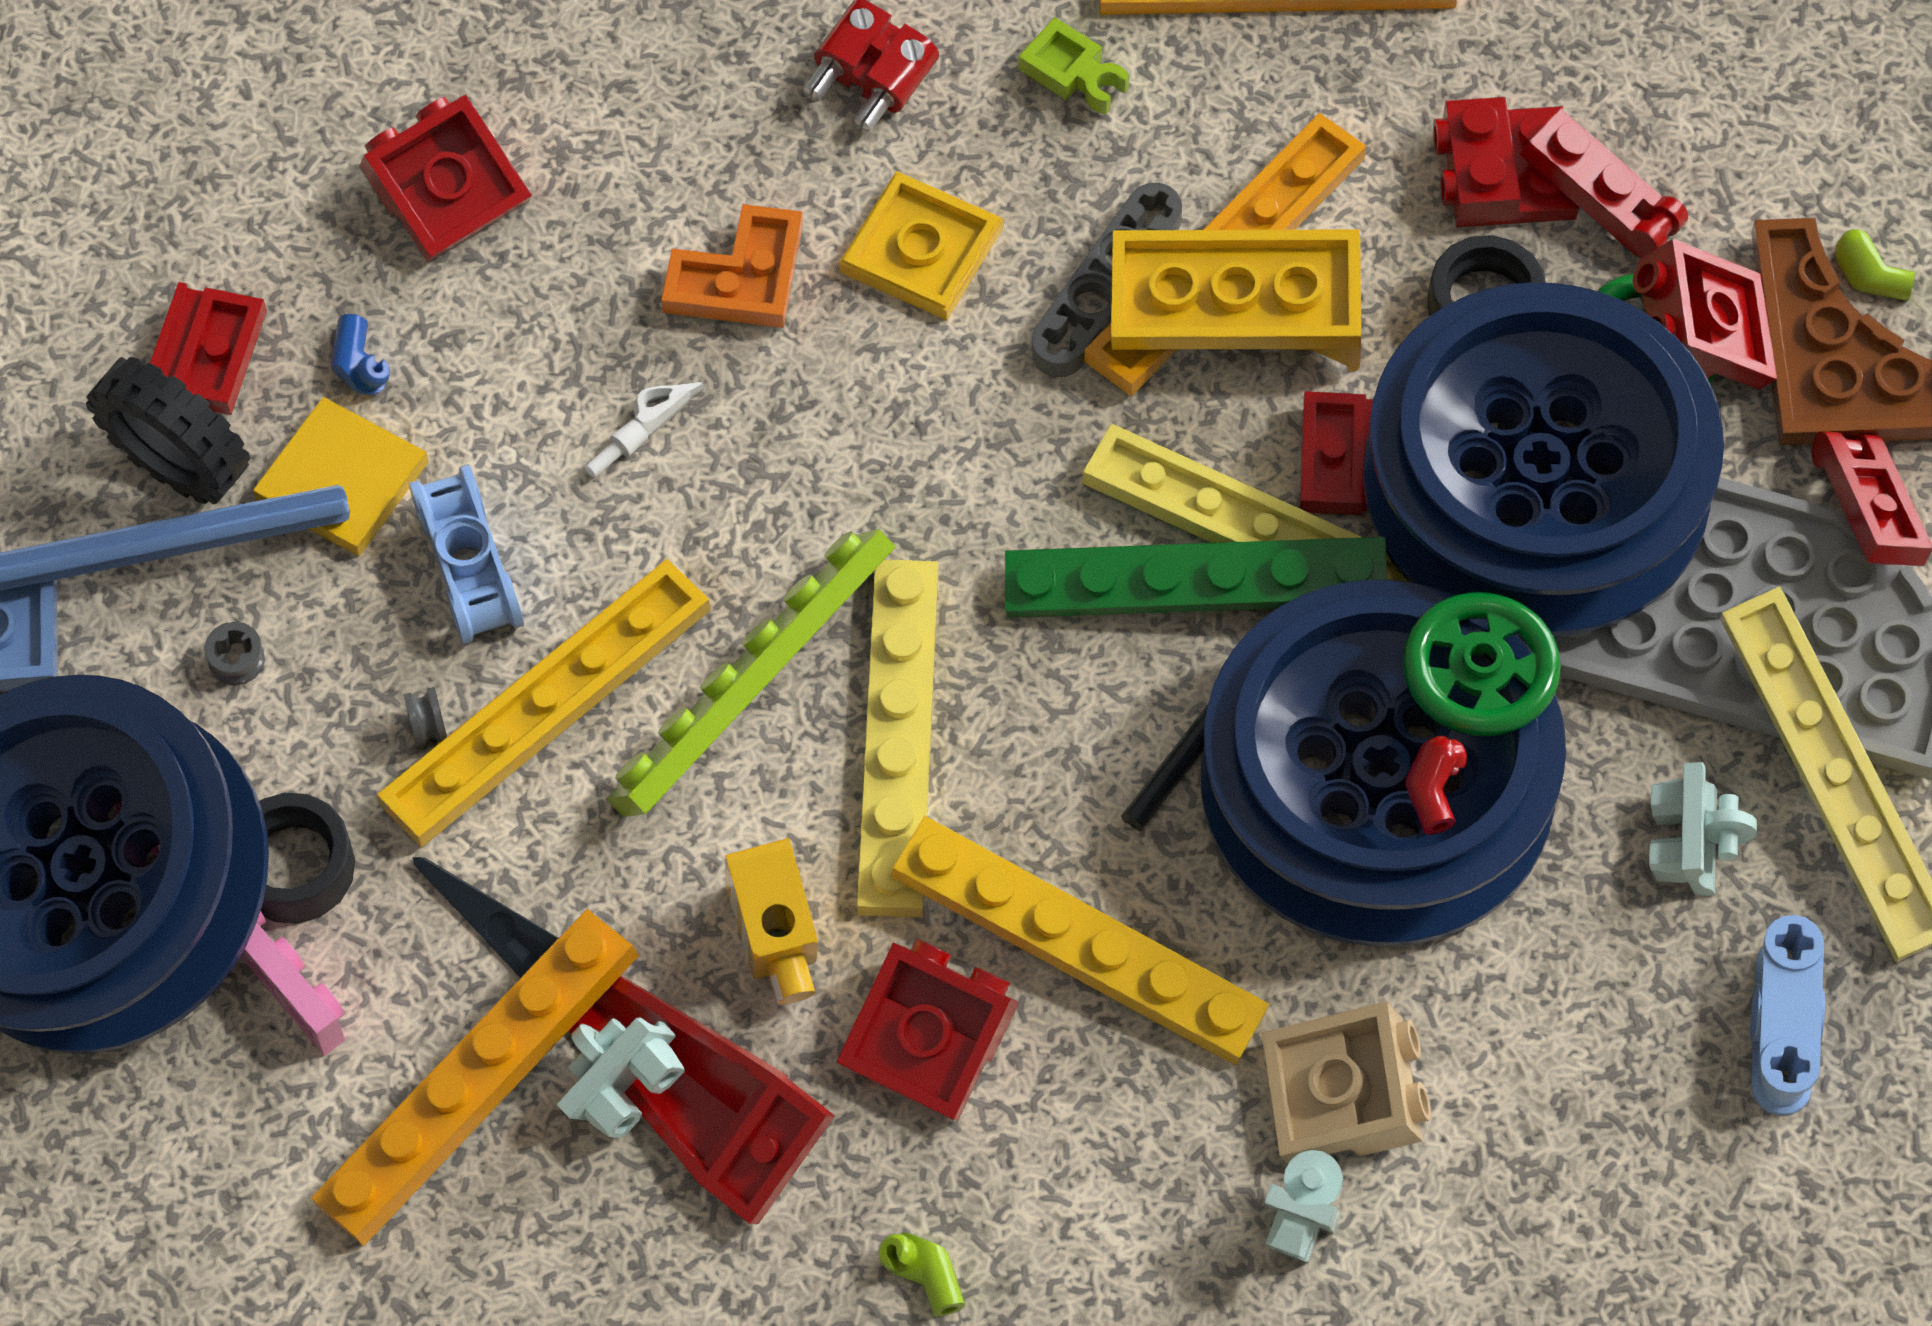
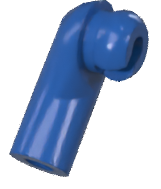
M355 314L341 315L337 321L330 362L332 371L357 394H377L384 389L386 382L389 380V365L384 358L379 363L376 362L373 354L368 355L364 351L368 321Z

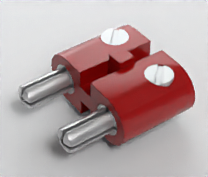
M853 0L814 53V60L818 65V69L804 86L803 92L807 98L811 97L812 101H820L835 80L847 88L852 83L863 89L862 97L868 99V101L855 117L854 124L859 130L862 127V132L869 133L886 110L893 113L901 111L939 59V51L929 38L904 23L900 29L890 23L892 15L867 0Z

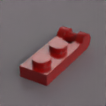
M1561 108L1519 154L1640 259L1665 244L1667 236L1677 234L1689 219L1688 211L1681 201L1671 196L1662 197ZM1632 211H1634V212H1635L1640 218H1642L1643 220H1640L1638 217H1636V216L1632 213Z
M1818 432L1814 437L1811 449L1813 464L1817 468L1825 469L1867 563L1924 566L1932 552V543L1881 436L1859 434L1853 440L1845 439L1842 433Z

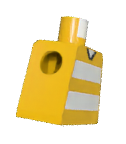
M790 838L725 855V886L753 978L770 976L777 1004L779 1005L792 1004L810 998L816 992L808 964L817 961L818 940ZM780 929L789 934L783 937H773L767 934V932Z

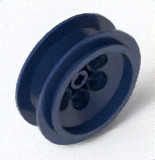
M1536 282L1508 284L1467 295L1444 306L1413 329L1397 347L1379 379L1372 403L1370 434L1366 445L1363 466V489L1372 527L1377 537L1386 538V554L1409 582L1438 588L1454 595L1483 592L1511 598L1537 614L1549 628L1553 637L1575 635L1610 626L1640 612L1660 598L1674 585L1695 556L1704 536L1711 502L1716 493L1722 470L1724 434L1720 409L1705 373L1690 351L1661 323L1620 299L1579 286ZM1565 420L1573 423L1576 427L1565 428L1554 422ZM1505 423L1513 427V429L1500 430L1491 424ZM1597 466L1605 467L1612 471L1613 474H1598L1592 471L1591 468ZM1477 471L1486 475L1487 478L1472 479L1466 476L1464 472ZM1578 516L1587 523L1573 524L1563 517ZM1503 518H1513L1519 520L1524 525L1512 527L1500 520Z
M1362 580L1320 588L1280 606L1258 622L1235 646L1218 674L1207 706L1200 770L1201 798L1211 837L1228 868L1245 889L1278 916L1304 930L1325 938L1366 946H1402L1443 938L1473 925L1499 908L1518 890L1530 875L1541 856L1549 836L1555 804L1559 796L1565 770V727L1556 694L1547 708L1535 720L1521 729L1497 736H1471L1448 729L1429 717L1414 700L1405 680L1403 651L1412 627L1428 609L1442 600L1456 596L1454 594L1426 585L1396 580ZM1476 618L1459 622L1461 634L1464 636L1473 632H1489L1486 619ZM1517 635L1505 639L1511 647L1515 659L1519 660L1532 654L1531 650ZM1432 645L1429 667L1449 669L1451 647ZM1486 654L1471 657V660L1480 667H1488L1494 663L1492 658ZM1512 677L1506 687L1497 693L1511 704L1518 700L1528 688L1516 677ZM1454 685L1448 698L1459 705L1474 709L1480 696L1471 695L1462 690L1458 685ZM1348 714H1359L1369 719L1370 723L1356 726L1349 724L1342 717ZM1415 725L1424 726L1434 734L1429 737H1416L1409 733L1407 728ZM1445 736L1448 739H1456L1462 743L1467 754L1465 767L1458 768V773L1450 775L1447 782L1457 788V791L1444 793L1456 821L1451 828L1442 833L1426 835L1406 789L1405 779L1422 744L1434 737ZM1309 757H1318L1325 760L1330 766L1324 769H1311L1306 767L1301 761ZM1333 812L1342 813L1348 816L1352 822L1343 826L1333 825L1327 822L1323 816ZM1402 824L1412 828L1416 835L1402 838L1395 836L1387 828L1392 825Z
M77 674L33 681L0 695V1031L17 1041L35 1048L61 1053H99L142 1042L167 1030L188 1016L221 985L247 946L263 904L269 860L267 829L259 799L245 770L233 754L217 738L198 724L190 721L181 711L165 699L139 685L106 676ZM122 801L118 814L112 820L107 821L111 808ZM61 818L58 830L47 838L51 825ZM160 845L157 858L151 864L145 866V859L148 853L154 847ZM38 879L35 891L28 898L24 899L27 887L32 881ZM136 906L135 918L129 925L122 928L124 916L130 909ZM75 923L72 937L65 944L61 945L62 935L65 930Z

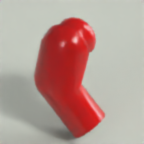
M1445 736L1434 737L1422 744L1405 779L1406 789L1426 835L1442 833L1451 828L1456 821L1444 794L1443 787L1450 775H1456L1459 771L1458 768L1465 767L1467 754L1462 743L1456 739H1448Z

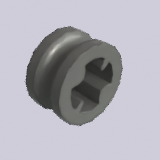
M224 623L216 627L206 639L204 650L209 669L213 676L222 683L229 685L246 684L255 679L262 671L265 655L261 639L255 629L246 623ZM232 644H243L245 653L240 654L238 663L228 664L224 654L230 653Z
M435 687L427 688L426 694L421 698H416L411 693L403 694L417 750L424 749L426 742L430 739L442 742L447 738Z

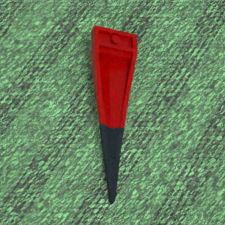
M412 857L414 866L520 978L559 938L429 859ZM621 975L569 1030L570 1034L581 1024L588 1025L600 1032L612 1018L619 1021L625 1028L636 1018H642L652 1025L661 1021L668 1026L676 1035L668 1045L684 1067V1073L670 1088L660 1094L651 1093L638 1078L624 1093L642 1112L644 1119L702 1187L748 1224H759L835 1115L789 1080L787 1074Z

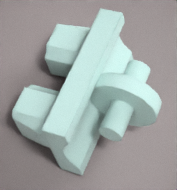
M1684 763L1683 779L1651 785V809L1656 824H1682V838L1652 840L1650 843L1649 866L1656 881L1688 882L1695 895L1712 896L1715 895L1716 844H1718L1719 859L1725 861L1737 859L1738 844L1752 841L1757 836V819L1747 812L1738 810L1739 797L1733 794L1721 795L1719 797V810H1717V788L1714 784L1705 781L1706 767L1704 763Z
M612 1018L600 1032L588 1025L581 1024L571 1034L574 1044L581 1053L568 1066L569 1070L580 1080L557 1105L569 1119L587 1120L608 1137H624L640 1120L642 1112L624 1093L629 1086L638 1078L651 1093L660 1094L670 1088L684 1073V1067L668 1045L676 1035L664 1022L658 1021L655 1025H652L642 1018H636L627 1028Z
M1317 1150L1301 1152L1292 1158L1285 1169V1189L1271 1183L1265 1200L1268 1208L1271 1211L1277 1212L1266 1245L1270 1246L1271 1250L1309 1263L1320 1229L1334 1233L1341 1216L1337 1207L1330 1205L1336 1201L1342 1191L1343 1175L1341 1168L1332 1156Z

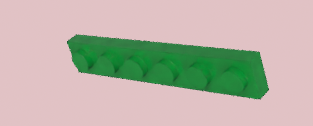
M1361 537L1005 550V612L1007 617H1051L1277 609L1301 595L1323 587L1362 580H1387L1386 538Z

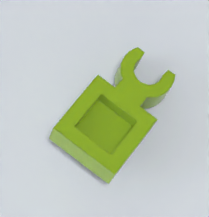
M1056 17L1046 25L1018 56L1019 71L1065 100L1078 89L1085 94L1088 106L1101 114H1107L1110 111L1111 96L1099 88L1107 85L1113 86L1124 94L1129 90L1130 76L1123 67L1114 63L1100 64L1102 61V46Z

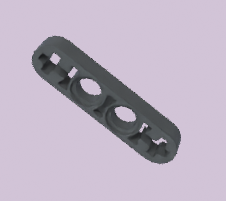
M1147 183L1139 186L1126 200L1039 321L1032 334V360L1036 368L1052 377H1067L1076 373L1084 365L1086 347L1111 323L1112 265L1108 262L1106 256L1113 249V230H1140L1144 224V210L1153 211L1158 205L1165 208V217L1156 215L1147 226V230H1179L1182 220V200L1173 188L1162 183ZM1097 292L1107 299L1108 305L1100 312L1086 313L1077 308L1074 301L1082 293ZM1069 322L1075 327L1070 335V351L1061 349L1056 355L1049 353V342L1058 344L1067 333Z

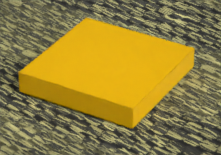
M896 171L839 261V272L947 321L1003 230L1004 218Z
M322 397L253 489L255 500L259 501L334 485L343 486L349 505V519L345 522L320 526L309 530L360 557L409 490L408 483L418 478L429 461L426 451Z

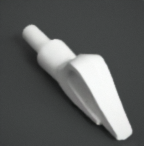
M701 382L671 386H656L642 390L634 402V420L629 421L610 436L611 444L585 465L586 471L593 478H596L622 454L628 458L648 439V436L656 432L689 403L692 397L702 392L705 386ZM668 398V400L654 407L646 406V404L654 400Z

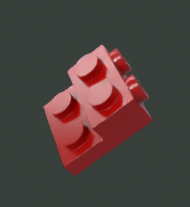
M466 94L449 103L446 97L433 101L415 115L418 123L401 133H398L395 127H391L376 135L365 144L364 147L368 153L363 155L359 168L391 217L398 216L427 262L432 261L526 204L532 197V194Z
M1506 97L1445 101L1443 118L1434 119L1433 142L1435 154L1446 155L1448 170H1441L1440 174L1441 199L1443 206H1453L1456 228L1577 219L1579 206L1519 155L1529 141L1559 109H1563V106L1507 110Z
M1675 239L1669 240L1638 261L1632 282L1635 291L1642 294L1645 313L1661 323L1679 339L1693 355L1707 378L1716 373L1758 390L1777 380L1760 273Z
M916 938L911 949L893 942L836 1063L952 1120L959 1121L986 1061L992 1062L1019 1005V1001L1005 995L1011 984L1008 981L976 966L970 977L947 967L952 955L927 942Z

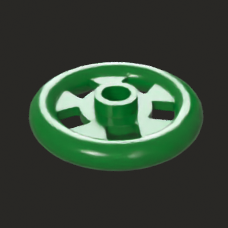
M1474 592L1459 594L1435 604L1412 627L1403 651L1405 680L1411 695L1419 707L1442 726L1471 736L1503 735L1530 724L1547 708L1556 693L1560 679L1561 664L1558 647L1546 624L1537 614L1520 602L1493 593ZM1476 618L1486 619L1489 632H1473L1465 636L1461 634L1460 621ZM1519 634L1526 641L1532 654L1519 660L1515 659L1511 647L1505 641V639ZM1432 645L1451 647L1449 669L1429 667ZM1486 654L1492 658L1494 663L1488 667H1480L1471 660V657ZM1512 677H1516L1528 689L1518 700L1510 704L1497 692L1506 687ZM1454 685H1458L1462 690L1471 695L1480 696L1474 709L1459 705L1448 698Z

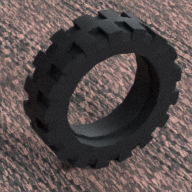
M120 357L86 397L88 399L86 407L88 411L95 414L92 419L98 428L108 433L106 438L116 448L123 449L128 454L126 458L138 468L143 466L151 472V477L162 484H169L174 491L186 498L192 496L196 502L201 504H207L208 501L212 505L217 504L249 466V452L243 449L245 444L239 434L231 432L229 429L231 424L221 414L214 413L209 408L211 404L198 393L193 395L186 389L185 383L173 375L170 378L163 374L161 368L151 363H147L145 366L137 358L129 357L126 360L124 357Z

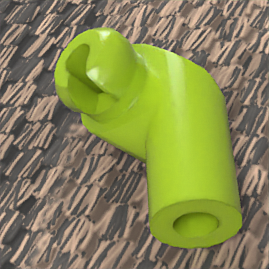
M1851 229L1841 235L1835 246V257L1854 290L1909 301L1915 271L1885 266L1870 236L1865 231Z
M905 1232L888 1235L882 1240L878 1250L882 1266L897 1276L924 1286L933 1316L943 1317L959 1312L965 1307L949 1253L944 1247L917 1235Z

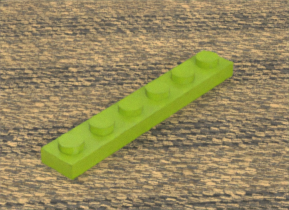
M880 529L856 535L850 531L834 542L824 555L829 563L815 577L811 574L805 576L786 593L783 601L788 606L774 621L770 618L765 619L747 634L742 641L746 651L732 666L728 662L722 664L703 681L700 689L704 695L690 710L683 707L663 723L658 730V734L663 739L648 755L644 752L638 753L619 770L615 779L620 784L606 800L624 817L646 814L896 548Z

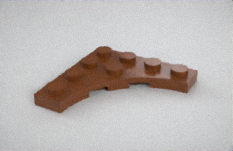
M1816 218L1754 220L1751 236L1756 272L1761 274L1777 380L1771 384L1779 444H1812L1814 437L1820 431L1842 433L1845 439L1853 440L1859 434L1879 435L1883 441L1932 439V360L1903 347L1905 341L1903 338L1884 327L1869 313L1862 316L1848 301L1839 288L1841 281L1826 256L1820 240Z

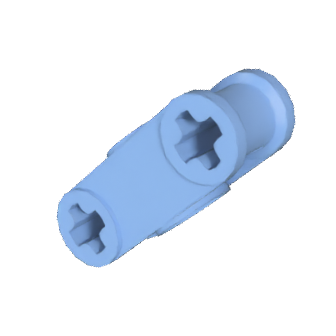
M467 464L459 467V474L424 485L418 480L409 482L415 510L424 535L428 536L446 587L450 610L462 644L465 645L473 642V635L507 624H511L515 629L524 626L522 613L508 573L504 572L486 521L483 502L470 465ZM464 548H473L480 551L477 556L470 560H458L452 557L455 552Z
M1798 915L1783 916L1773 921L1768 927L1763 947L1759 951L1756 961L1755 988L1751 1006L1750 1040L1753 1042L1752 1094L1761 1108L1768 1113L1778 1116L1793 1115L1803 1109L1809 1101L1812 1087L1816 1083L1820 1072L1821 1041L1825 1020V991L1823 990L1824 940L1816 924ZM1786 949L1792 950L1793 960L1787 958ZM1779 1070L1787 1071L1789 1081L1792 1083L1783 1082V1075Z

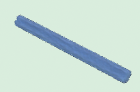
M334 485L0 552V591L345 522L349 519L350 514L346 492L343 486Z

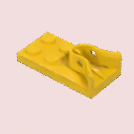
M1360 229L1113 230L1112 350H1312L1348 366V372L1358 371L1361 360Z

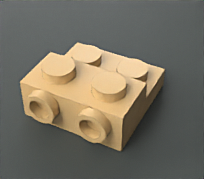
M1387 1001L1261 1033L1279 1155L1287 1164L1299 1153L1309 1150L1332 1154L1352 1149L1361 1157L1423 1141L1420 1123L1431 1120V1108L1422 1082L1413 1083L1410 1061L1420 1059L1421 1057L1419 1037L1411 1020L1403 1021V1018Z

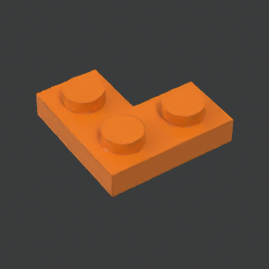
M742 204L732 256L672 248L661 299L663 313L784 328L803 228L802 211Z

